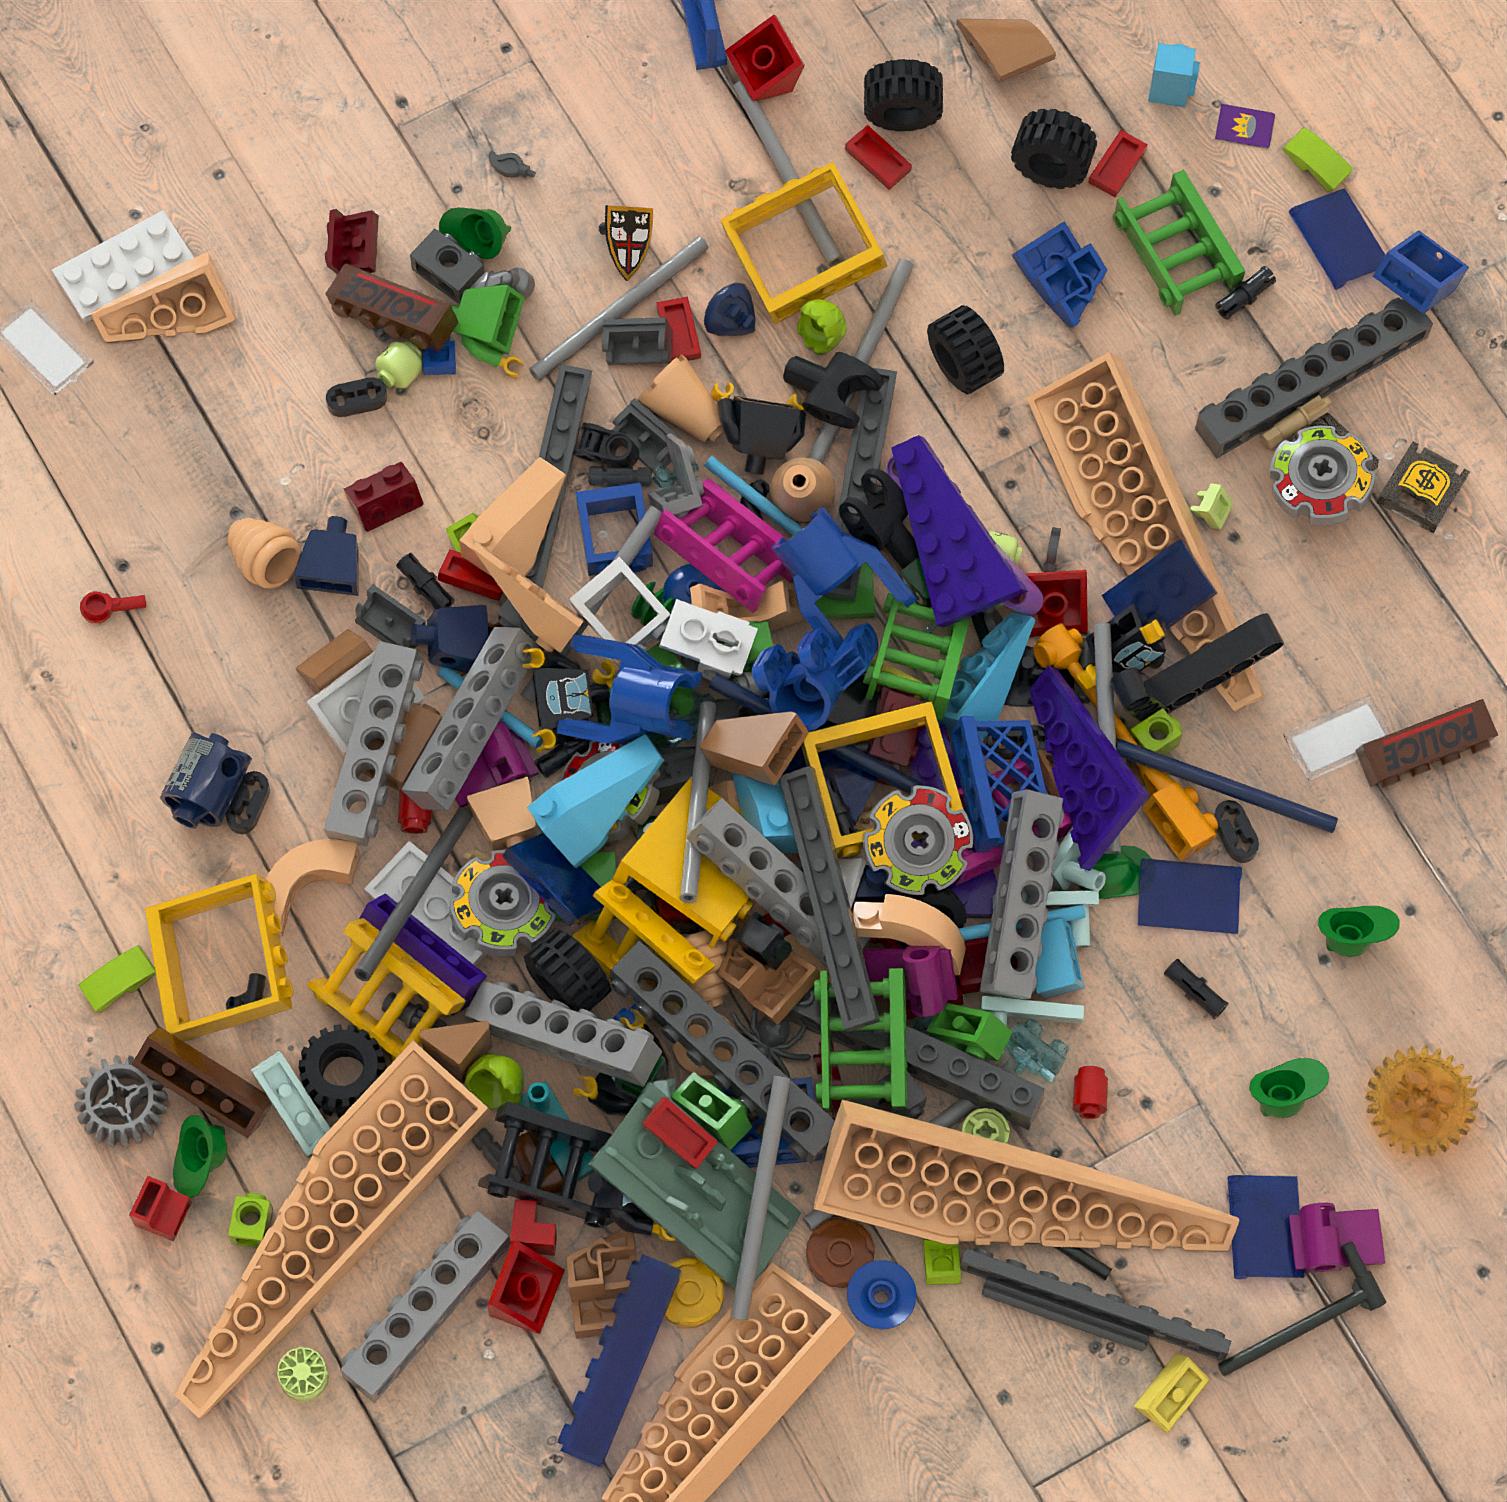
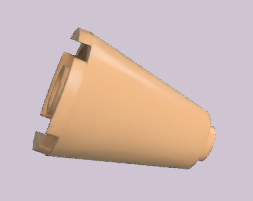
M683 354L669 363L654 378L651 385L652 389L650 391L645 389L637 400L647 409L704 443L709 439L714 443L724 433L720 423L717 404Z
M799 457L785 462L777 469L771 481L770 494L773 504L791 519L802 523L812 521L810 516L813 511L816 512L822 506L826 510L830 508L835 496V483L830 471L821 462L812 458ZM799 481H806L802 487L795 486Z

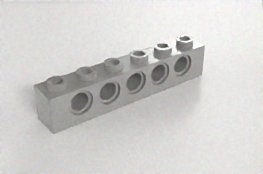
M494 627L401 789L420 808L439 811L449 810L528 670L523 668L522 664L531 663L532 660L531 655L528 652L524 653L523 650L529 648L540 649V646L521 628Z
M382 641L377 643L324 830L328 838L354 842L360 846L367 847L369 839L375 838L377 834L379 819L376 818L378 807H383L387 799L388 787H385L387 775H393L397 756L393 754L396 744H401L404 739L406 724L402 723L405 712L410 713L414 704L415 693L411 692L414 681L420 680L423 672L424 663L420 661L416 649ZM393 676L402 678V682L397 687L390 688L385 685L387 680ZM389 707L393 709L392 715L386 719L376 717L378 711L382 708ZM379 738L384 740V744L380 749H368V744L373 739ZM363 771H375V776L372 780L368 782L359 780V776ZM357 801L366 803V808L361 813L355 814L350 812V807L353 803Z
M1027 789L1012 793L980 992L1011 999H1029L1036 988V964L1041 956L1043 947L1040 941L1042 927L1045 925L1048 917L1046 902L1048 893L1053 885L1051 871L1053 860L1056 858L1059 849L1056 840L1058 828L1064 818L1063 798ZM1033 822H1035L1039 828V833L1037 837L1034 835L1032 831ZM1028 855L1033 859L1032 870L1027 865ZM1023 888L1028 893V900L1026 903L1023 901L1021 897V892ZM1018 921L1021 923L1023 928L1021 936H1019L1016 932V924ZM1012 955H1014L1017 959V967L1015 970L1012 968L1010 963Z
M721 798L702 816L686 838L699 852L706 855L718 866L723 874L730 877L740 886L747 896L763 907L775 921L785 927L800 944L808 948L828 968L804 873ZM858 937L861 950L871 937Z
M483 981L464 1015L470 1023L488 1020L492 1036L642 1087L645 1086L662 1053V1050L653 1041L654 1036L642 1028H636L633 1031L627 1029L617 1020L608 1018L607 1021H603L587 1010L580 1009L579 1012L570 1010L567 1005L560 1001L552 1000L549 1003L543 1001L540 996L533 992L525 991L523 994L516 992L514 988L503 982H497L495 985Z
M478 1210L472 1217L467 1215L461 1220L455 1229L456 1236L449 1244L445 1241L437 1248L432 1256L435 1260L426 1270L421 1268L410 1281L412 1287L404 1296L399 1294L392 1300L387 1308L388 1315L381 1323L375 1321L364 1335L366 1340L358 1349L353 1347L342 1359L341 1364L343 1367L340 1370L343 1378L373 1403H376L511 1245L509 1235ZM466 1245H474L478 1248V1253L472 1258H464L459 1254L460 1250ZM444 1271H450L456 1275L455 1280L447 1285L440 1284L437 1281V1277ZM426 1297L433 1301V1305L427 1311H418L414 1308L416 1301L420 1298ZM398 1324H406L410 1327V1332L403 1338H396L391 1332ZM381 1350L387 1353V1358L382 1364L374 1365L368 1361L369 1356L374 1351Z

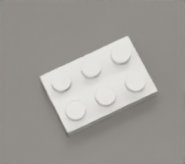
M375 651L305 702L343 756H345L344 753L348 748ZM393 676L387 680L385 685L390 688L397 687L402 682V678ZM414 682L411 692L415 693L414 703L417 704L425 696ZM389 707L382 708L378 711L376 717L386 719L392 715L393 709Z

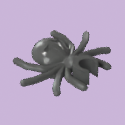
M753 1007L750 1021L751 1033L741 1023L737 1014L734 1011L731 1012L730 1016L733 1022L750 1039L748 1041L774 1065L775 1061L788 1078H790L789 1071L779 1056L793 1060H810V1054H794L782 1051L790 1049L803 1037L807 1029L806 1024L801 1026L796 1036L784 1044L790 1034V1025L786 1017L776 1025L764 1016L756 1028L758 1011Z

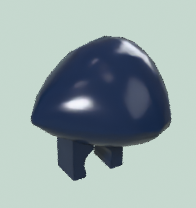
M734 282L723 287L713 295L707 305L704 316V325L708 333L731 337L755 332L756 318L751 294L745 284Z

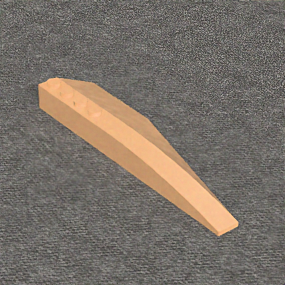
M1108 352L1026 397L1075 510L1091 527L1095 536L1106 546L1118 565H1121L1129 579L1155 612L1163 616L1164 621L1171 629L1170 631L1181 641L1188 652L1192 654L1238 627L1195 521L1123 360ZM1253 665L1215 687L1234 711H1238L1265 697Z
M412 1041L315 1146L312 1157L299 1174L291 1194L282 1204L279 1215L265 1234L240 1278L241 1282L234 1294H231L224 1312L216 1326H213L207 1336V1342L200 1354L194 1359L174 1395L200 1420L321 1301L493 1117L486 1105L417 1043Z
M845 1100L841 1101L831 1131L814 1202L815 1210L944 1244L975 1242V1245H990V1242L1010 1243V1246H1024L1025 1243L1042 1244L1045 1247L1100 1248V1245H1113L1123 1249H1131L1132 1246H1151V1249L1163 1250L1166 1247H1183L1184 1250L1229 1251L1240 1221L1238 1217L1099 1170Z
M772 1262L754 1282L748 1320L731 1318V1308L679 1365L673 1375L676 1379L669 1392H663L658 1401L660 1406L651 1422L646 1421L640 1432L642 1437L635 1449L629 1450L603 1494L602 1501L704 1502L856 1334L844 1315Z

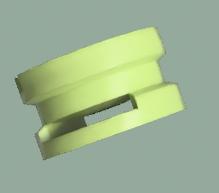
M982 1108L973 1111L967 1116L963 1123L962 1132L1008 1144L1010 1128L1008 1121L1001 1113L994 1109Z
M298 1347L292 1349L282 1357L278 1364L277 1376L281 1388L288 1397L296 1401L315 1399L323 1393L327 1386L328 1372L324 1359L318 1352L310 1348Z

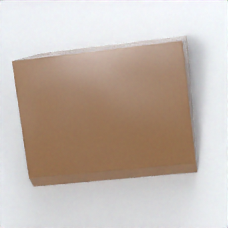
M347 629L298 665L296 671L317 694L373 653L365 639Z
M488 1020L420 1030L423 1050L462 1084L465 1082L469 1067L479 1059L480 1055L487 1054L492 1048Z

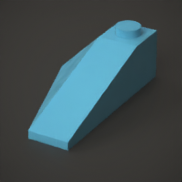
M1011 612L983 639V647L970 658L966 655L959 662L962 667L956 672L943 720L937 719L938 724H945L946 730L950 731L961 716H974L975 721L998 720L1035 623V619L1032 616ZM986 731L978 732L980 741H983L988 736Z
M645 734L553 785L527 808L544 834L568 861L577 868L604 846L609 838L606 836L617 819L620 821L627 813L624 809L635 794L643 791L664 759L649 736Z
M732 772L742 817L781 853H799L780 779L773 786Z

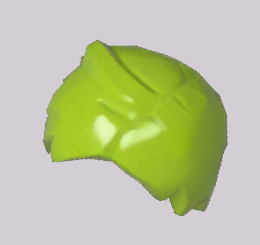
M815 299L808 301L801 307L797 332L804 337L806 348H813L816 355H822L839 345L847 333V324L838 306L824 299Z
M483 1054L469 1067L465 1079L466 1088L491 1110L496 1107L498 1108L507 1101L519 1104L524 1085L523 1070L515 1060L507 1056Z

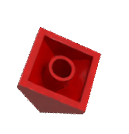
M772 15L725 50L726 55L753 101L793 92L805 66L776 15Z
M1086 570L1026 573L1028 578L1043 594L1041 609L1036 614L1030 615L1035 619V623L1029 637L1042 636L1046 631L1058 624H1063L1068 631L1074 628L1079 633H1088ZM1025 593L1022 594L1020 603L1024 600Z
M513 1240L487 1304L489 1316L540 1334L565 1269L519 1241Z

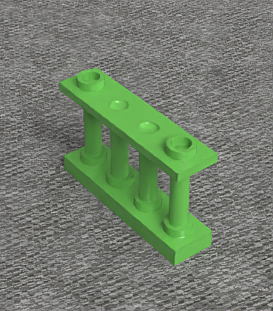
M1184 169L1172 175L1168 193L1132 209L1128 207L1124 198L1121 197L1117 199L1115 213L1113 214L1117 228L1120 231L1124 230L1159 288V296L1163 305L1170 307L1175 316L1181 313L1183 296L1218 280L1225 281L1229 289L1233 290L1238 282H1243L1245 269ZM1172 204L1180 206L1184 213L1183 218L1146 235L1137 220ZM1189 229L1196 232L1199 237V243L1160 260L1152 245ZM1204 254L1211 257L1215 264L1214 269L1179 285H1175L1167 272Z
M888 593L883 612L889 614L875 665L868 666L863 681L864 684L869 685L866 698L872 700L876 685H883L928 698L927 702L932 701L936 718L943 720L954 684L970 617L947 626L946 630L952 631L951 636L945 635L944 637L894 623L896 612L936 623L933 609L914 603L907 608L903 602L897 601L891 593ZM892 636L938 649L940 654L946 655L945 659L934 661L887 647L889 638ZM883 660L934 674L933 678L939 679V683H932L931 686L882 672Z
M903 968L889 969V978H883V982H870L873 996L883 995L884 999H890V1012H884V1016H879L880 1022L857 1029L884 1030L885 1033H890V1046L885 1047L884 1050L832 1052L831 1031L845 1030L841 1017H831V997H835L833 985L830 983V974L828 971H820V980H815V1001H821L822 1083H816L817 1104H822L825 1112H833L832 1100L885 1098L886 1102H892L894 1110H908L906 977ZM885 1064V1067H891V1081H885V1085L832 1086V1065Z

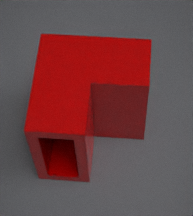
M147 1176L129 1216L134 1226L174 1242L192 1202L190 1197L169 1189L167 1183Z
M515 1199L510 1243L512 1244L513 1240L519 1241L540 1255L555 1256L557 1242L556 1224L537 1222V1201Z

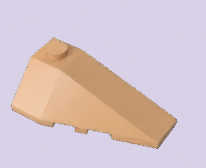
M209 252L179 264L91 312V316L105 342L143 339L145 336L163 334L165 336H175L176 333L194 331L195 334L206 333L236 320L224 282Z
M539 457L476 519L459 540L461 556L492 577L471 548L477 541L526 577L535 565L538 550L542 540H544L547 525L557 504L566 474Z
M476 541L471 548L533 634L538 636L535 642L548 652H553L556 649L561 653L584 619Z

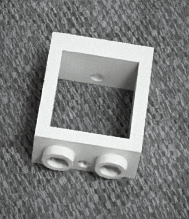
M618 557L572 596L569 601L600 638L616 641L589 609L626 578L658 614L626 642L638 645L646 651L645 646L654 638L657 641L662 639L671 614L626 563Z

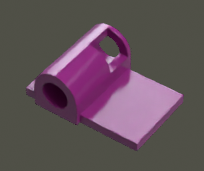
M505 722L497 723L458 792L455 800L459 808L468 805L467 796L525 777H528L530 782L531 777L539 774L523 739L512 730H508ZM503 759H506L507 761L505 763L498 764Z
M907 946L906 949L865 948L863 953L870 982H883V978H889V969L903 968L906 977V1000L911 1001V1012L914 1015L922 1017L936 1015L945 1008L948 1000H957L958 993L951 949H941L940 946ZM874 996V999H884V996Z
M1325 1202L1305 1205L1300 1208L1297 1215H1289L1295 1271L1305 1270L1306 1273L1340 1271L1342 1267H1350L1340 1248L1350 1241H1353L1365 1266L1385 1264L1379 1209L1336 1212L1335 1204Z

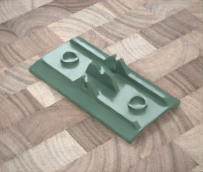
M648 1082L638 1097L637 1102L588 1165L735 1290L756 1173L719 1141L697 1169H692L641 1125L662 1097L668 1098L682 1110L654 1084ZM772 1187L755 1281L790 1233L801 1214L797 1208Z

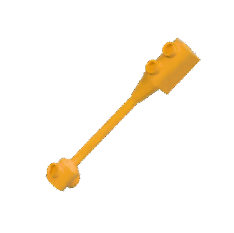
M1063 624L1052 627L1036 641L1033 647L1036 661L1043 668L1053 666L1058 670L1067 669L1097 709L1096 686L1086 690L1076 677L1085 671L1078 662L1082 653L1080 647L1083 645L1081 634L1074 628L1068 631ZM1114 711L1116 737L1139 746ZM1136 763L1151 795L1142 807V810L1180 862L1209 845L1217 837L1215 830L1218 829V822L1213 814L1207 812L1202 815L1195 804L1198 803L1199 798L1195 789L1191 786L1183 788L1178 781L1175 782L1168 774Z

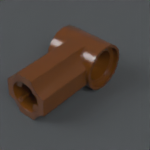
M533 1132L519 1135L515 1151L516 1159L524 1174L522 1178L525 1185L528 1184L539 1141L536 1138L537 1134ZM548 1158L541 1190L558 1195L560 1194L563 1180L555 1163H551Z

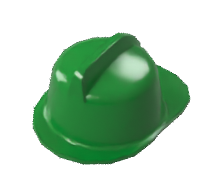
M451 208L443 213L439 221V232L443 235L445 233L451 235L458 242L459 247L466 252H474L482 259H493L502 249L507 234L511 231V226L506 225L502 216L492 209Z
M1121 846V853L1103 854L1093 866V869L1103 872L1106 876L1105 884L1099 891V899L1134 896L1144 893L1151 887L1156 877V867L1152 858L1144 850L1135 846ZM1079 885L1082 891H1094Z
M1381 906L1331 908L1324 911L1318 918V927L1321 933L1326 936L1327 950L1347 957L1359 956L1365 953L1372 943L1390 939L1397 933L1400 926V920L1396 913Z
M1297 1058L1256 1074L1250 1081L1249 1090L1252 1097L1260 1103V1109L1264 1116L1288 1118L1296 1115L1302 1109L1306 1100L1315 1097L1325 1089L1329 1082V1072L1327 1067L1320 1061L1311 1058Z
M191 1115L184 1120L180 1130L179 1144L173 1167L174 1185L178 1193L190 1198L198 1195L204 1188L209 1173L224 1163L227 1155V1142L223 1126L209 1125L203 1118L197 1115Z

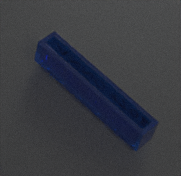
M642 1254L639 1262L636 1260L632 1261L626 1276V1280L631 1281L626 1294L619 1293L612 1312L617 1314L613 1326L606 1325L599 1340V1345L604 1346L599 1359L592 1358L586 1371L585 1377L590 1379L585 1392L578 1391L571 1410L576 1412L571 1425L565 1423L557 1443L563 1445L560 1450L562 1454L601 1470L681 1278L682 1271L644 1254Z

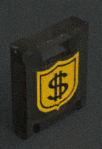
M1413 441L1380 493L1377 503L1434 534L1466 482L1470 471L1464 469L1458 475L1456 471L1459 465L1424 447L1420 454L1417 453L1419 444ZM1401 492L1429 506L1427 512L1424 513L1400 500Z

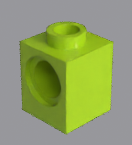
M1162 708L1131 728L1130 733L1139 746L1165 755L1179 746L1182 737V727L1173 715L1169 716ZM1153 731H1159L1163 733L1166 738L1163 740H1156L1151 737L1150 733Z
M246 1193L245 1197L236 1195L228 1233L231 1244L253 1248L259 1247L270 1228L273 1214L272 1204L270 1200H266V1196L258 1193ZM254 1212L260 1215V1220L255 1225L248 1226L242 1223L243 1218L249 1213Z

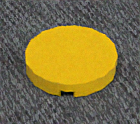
M681 1258L671 1262L660 1274L657 1283L666 1281V1283L658 1288L656 1293L658 1298L657 1305L661 1314L671 1323L681 1327H699L709 1323L719 1313L724 1301V1283L718 1275L698 1258Z

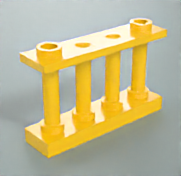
M613 879L595 891L593 895L604 905L596 923L591 921L572 935L596 959L610 982H612L609 978L611 969L629 952L639 938L654 949L653 954L662 962L666 960L679 971L677 976L687 985L689 982L695 984L716 966L631 890ZM614 916L629 927L620 945L606 933ZM644 978L653 987L656 988L654 981L648 978ZM673 1002L678 1008L681 1009V1007L679 1006V1004H677L676 1002Z
M364 918L353 920L348 923L343 931L344 934L351 938L350 943L352 945L328 980L325 977L314 979L307 984V987L315 993L314 997L320 1003L332 1006L360 1030L364 1029L369 1032L370 1038H375L379 1045L392 1055L391 1059L394 1061L412 1041L418 1045L421 1044L420 1030L431 1029L440 1014L447 1016L459 1012L466 1003V1000L394 942L354 1000L349 998L338 988L361 954L368 951L380 932ZM388 973H394L403 980V987L380 1021H378L364 1009ZM420 994L428 1001L429 1008L404 1042L391 1032L390 1029L413 995Z

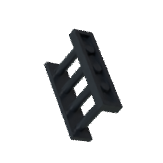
M509 1101L499 1106L495 1121L504 1123V1128L507 1130L495 1175L487 1174L479 1179L478 1186L488 1189L487 1193L494 1197L507 1198V1196H511L521 1200L537 1201V1205L585 1219L584 1224L594 1228H604V1226L613 1223L614 1221L609 1217L608 1211L598 1207L597 1193L594 1194L592 1206L573 1200L584 1153H587L589 1150L598 1153L612 1134ZM524 1130L536 1133V1138L539 1139L527 1185L508 1180L519 1135ZM556 1140L568 1143V1148L571 1149L560 1195L541 1190L551 1146Z

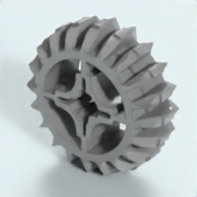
M115 1055L113 1065H109L106 1059H102L101 1070L98 1071L95 1067L90 1066L91 1079L81 1077L80 1082L85 1088L75 1091L76 1097L81 1100L77 1101L74 1107L76 1111L82 1112L77 1116L79 1123L86 1124L84 1130L88 1135L95 1133V1140L98 1143H101L107 1137L108 1145L114 1147L117 1140L120 1139L123 1147L127 1148L129 1146V1138L134 1137L135 1142L141 1144L142 1138L140 1134L142 1132H145L148 1136H153L154 1132L150 1125L161 1126L163 1122L157 1114L167 1113V1107L162 1102L168 1100V1094L166 1091H162L165 1087L164 1085L131 1065L134 1061L133 1056L129 1055L125 1064H122L120 1056ZM117 1079H134L142 1083V1085L123 1086ZM108 1084L109 1090L107 1095L99 1100V1104L94 1106L99 1091ZM115 1090L119 1091L121 1097L124 1096L127 1113L124 1112L122 1106H118V1097ZM148 1097L145 1110L135 1119V1108L144 1102V1098ZM105 1116L108 1119L116 1116L122 1118L126 1124H109L100 1118Z

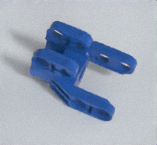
M822 506L816 512H812L810 516L812 521L800 532L787 541L784 537L782 539L779 538L778 542L771 548L792 574L801 614L814 630L820 627L824 628L830 635L833 647L838 651L844 640L815 602L839 586L865 562L868 563L895 599L903 602L907 608L918 599L876 547L844 533Z
M863 623L849 630L839 650L836 651L830 635L824 628L820 627L804 634L796 648L798 654L793 651L786 653L785 649L779 644L762 650L752 667L753 679L762 692H770L769 704L773 714L782 712L797 713L808 731L815 730L826 722L843 690L867 670L878 650V638L873 627L869 623Z
M579 634L573 635L570 647L574 648L577 652L621 660L619 673L616 675L610 691L611 724L566 718L558 720L556 733L608 744H624L645 734L650 735L653 733L692 739L694 726L690 725L686 720L670 718L669 706L676 686L694 689V686L701 685V672L661 665L640 646Z

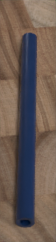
M718 673L715 674L709 688L759 715L773 714L767 699ZM818 727L817 729L811 730L809 732L821 730V728ZM851 744L826 750L908 795L911 794V787L923 785L920 781Z
M1118 739L1116 742V751L1122 758L1329 833H1333L1338 821L1337 817L1122 739Z

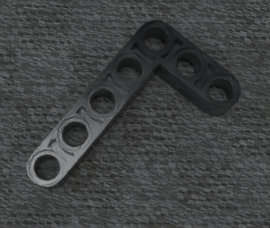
M1265 613L1248 620L1151 678L1137 668H1129L1116 674L1110 680V683L1125 712L1142 722L1162 708L1167 714L1171 713L1276 652L1284 645V641L1270 615Z

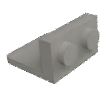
M671 433L665 435V440L677 483L647 494L651 506L661 512L668 510L675 517L681 518L688 514V510L703 506L700 496L704 495V489L699 476H694L692 465L696 464V460L691 446H686L682 439H678Z

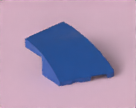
M1064 221L1012 254L1013 259L1049 307L1069 327L1073 328L1080 322L1079 318L1086 305L1092 300L1097 285L1101 283L1107 272L1106 266L1093 245L1090 243L1081 248Z

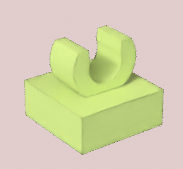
M1210 483L1207 491H1199L1197 493L1201 500L1200 506H1191L1190 509L1197 518H1203L1210 528L1221 530L1234 503L1222 485Z

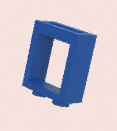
M1418 230L1386 253L1373 277L1424 314L1455 291L1469 266ZM1437 252L1442 254V258L1437 257Z
M641 483L576 492L577 510L588 576H597L611 564L619 552L594 555L588 516L636 509L637 521L639 523L646 513ZM650 536L629 565V568L634 573L644 571L647 567H653Z

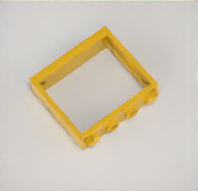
M834 162L821 168L816 166L810 174L800 179H791L782 188L771 194H762L753 203L743 208L733 209L734 213L720 219L727 237L774 325L800 312L801 307L808 301L825 299L887 267L881 248ZM834 186L867 250L771 298L738 235Z
M932 701L809 732L802 742L801 748L806 766H812L816 772L837 856L845 857L850 855L854 857L859 855L861 849H863V833L872 832L874 828L841 836L817 752L926 725L945 793L952 798L949 802V807L953 811L963 809ZM913 833L911 834V836L914 839L913 841H917L925 837L922 833L917 835Z
M255 873L145 908L166 1031L183 1042L293 1009L291 997L294 991L292 983L286 975L285 965L288 963V958L284 947L280 943L279 933L282 932V925L274 910L273 901L276 900V893L271 882ZM254 897L272 996L190 1021L173 922Z

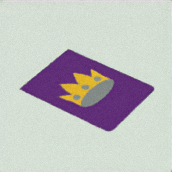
M1221 103L1215 139L1269 148L1275 114Z

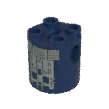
M192 733L161 793L160 799L171 809L173 819L186 827L196 829L198 824L218 827L223 821L252 758L242 751L233 750L228 747L229 741L218 734L211 733L209 738L200 734Z

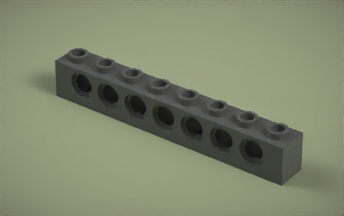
M1395 298L1384 307V310L1377 314L1371 312L1365 315L1356 326L1349 330L1347 327L1340 329L1332 336L1331 340L1324 344L1319 342L1312 345L1305 352V355L1296 360L1295 358L1286 360L1279 366L1277 371L1270 375L1263 373L1247 388L1233 390L1219 404L1211 403L1205 406L1198 414L1195 429L1217 459L1268 430L1275 423L1294 412L1298 406H1303L1318 395L1322 399L1427 339L1433 323L1426 313L1423 314L1404 299ZM1385 326H1394L1398 331H1390ZM1359 341H1368L1372 346H1363ZM1332 356H1341L1345 361H1337ZM1306 371H1315L1319 376H1310ZM1279 386H1288L1293 391L1285 392ZM1261 401L1266 406L1258 407L1254 405L1252 402ZM1234 416L1239 419V422H1230L1225 417Z
M638 941L611 969L609 978L612 980L610 984L613 989L622 997L628 995L637 1003L636 1009L644 1018L649 1021L653 1018L663 1027L661 1032L669 1041L674 1044L679 1042L688 1050L686 1052L688 1058L698 1067L704 1065L712 1072L711 1078L725 1091L729 1088L739 1097L738 1100L747 1108L749 1114L755 1112L764 1120L762 1125L765 1127L768 1106L764 1101V1097L771 1093L774 1075L788 1077L644 944ZM643 978L651 979L654 981L656 988L652 991H643L638 986V981ZM669 1001L676 1002L681 1007V1012L675 1015L668 1014L663 1009V1004ZM694 1024L701 1025L706 1030V1035L702 1038H695L689 1033L688 1028ZM717 1048H725L731 1053L732 1058L728 1061H719L714 1056L713 1051ZM743 1071H750L756 1076L757 1082L752 1085H746L739 1079V1074ZM790 1081L781 1137L789 1143L787 1148L800 1161L806 1159L811 1164L828 1146L835 1120L793 1081ZM796 1117L802 1118L807 1123L808 1129L803 1132H797L790 1126V1120Z
M813 985L785 1017L788 1021L799 1026L806 1024L808 1030L821 1035V1001H815ZM831 997V1017H841L836 997ZM907 1026V1071L913 1078L959 1099L970 1101L981 1109H994L1001 1113L1006 1120L1027 1130L1030 1129L1043 1102L1045 1088ZM884 1030L831 1031V1040L854 1051L884 1050L885 1047L890 1046V1033H885Z

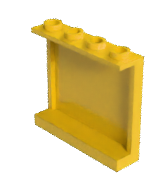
M691 776L621 860L612 879L625 885L631 877L714 935L708 947L713 949L720 939L724 942L729 939L737 927L734 921L737 917L744 920L754 906V903L751 902L752 899L747 896L740 886L730 877L723 874L720 868L703 853L701 854L697 900L694 903H685L680 900L692 786ZM709 788L706 812L722 798ZM727 802L735 811H737L742 816L741 811L739 809H737L732 804Z

